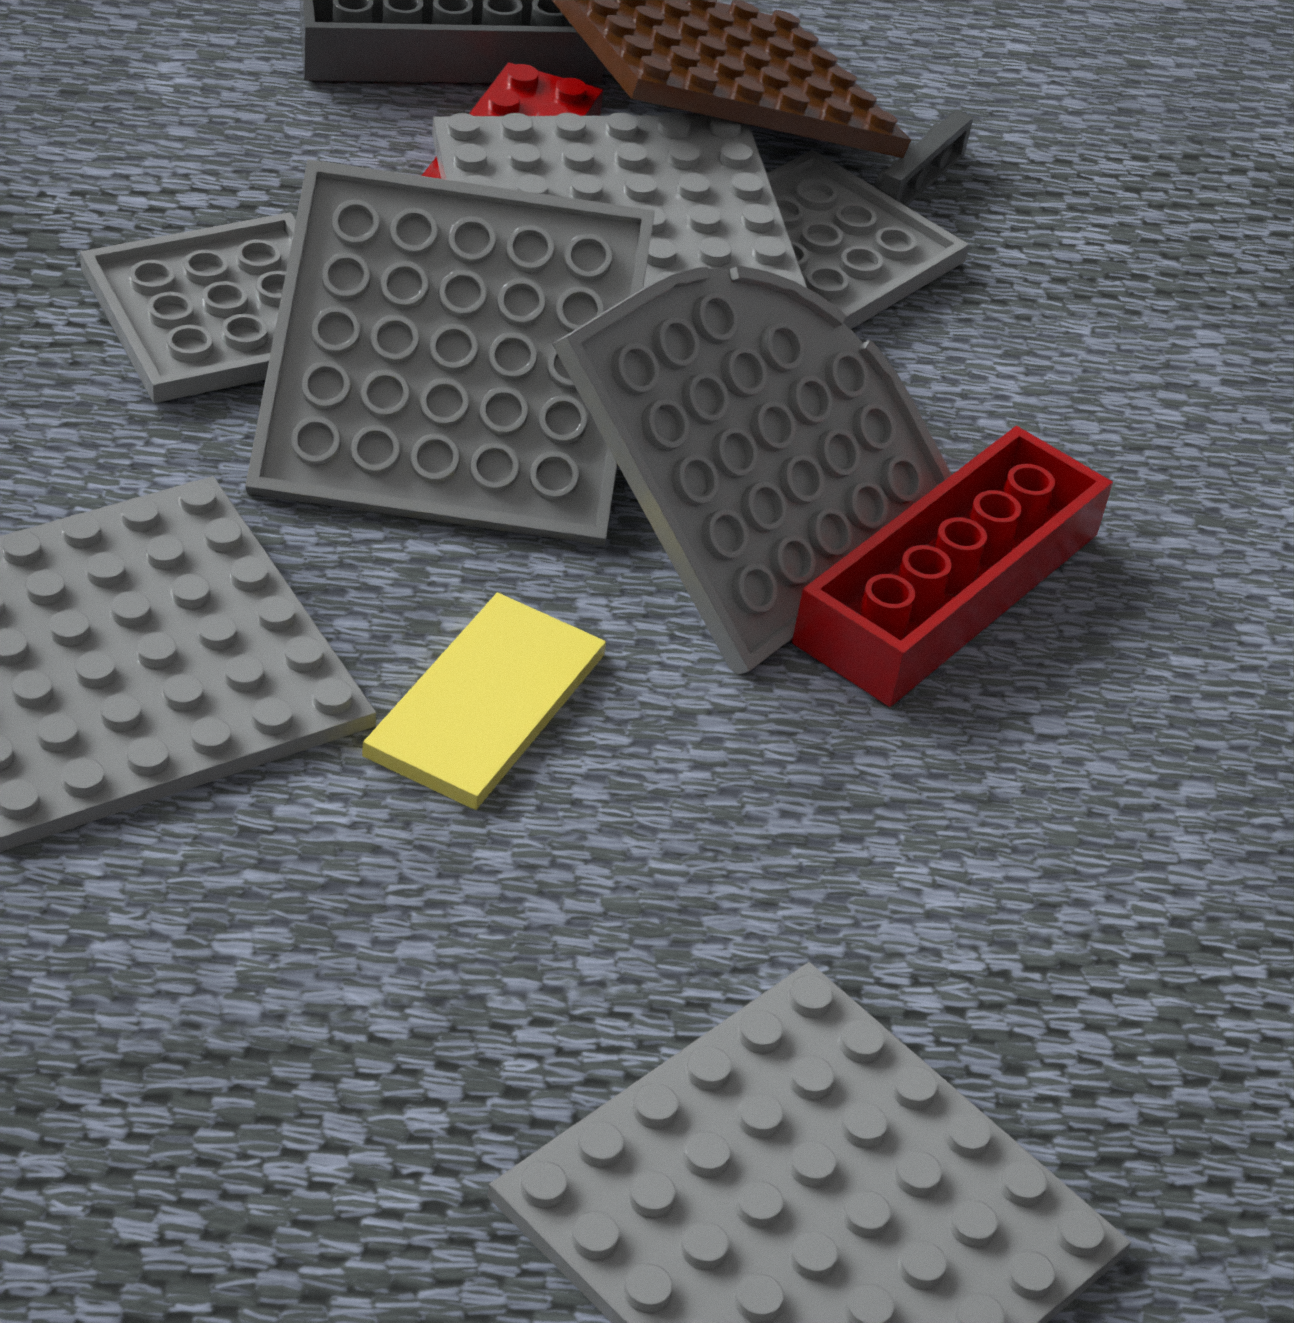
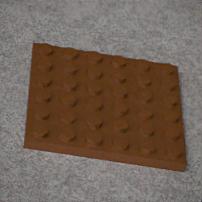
M552 0L631 99L904 158L911 139L896 125L897 118L882 110L876 104L877 98L856 84L857 77L843 70L837 64L838 58L832 53L823 50L818 45L819 39L805 31L799 25L800 19L788 12L774 10L773 14L769 15L759 12V9L740 0H732L731 5L717 2V0Z

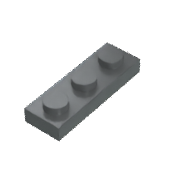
M955 110L940 124L935 123L927 135L916 145H909L904 158H899L891 166L886 165L880 171L874 187L903 205L908 206L965 155L973 117Z

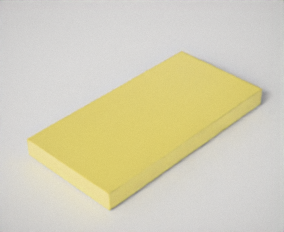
M497 592L363 741L362 756L477 810L605 654L606 641Z

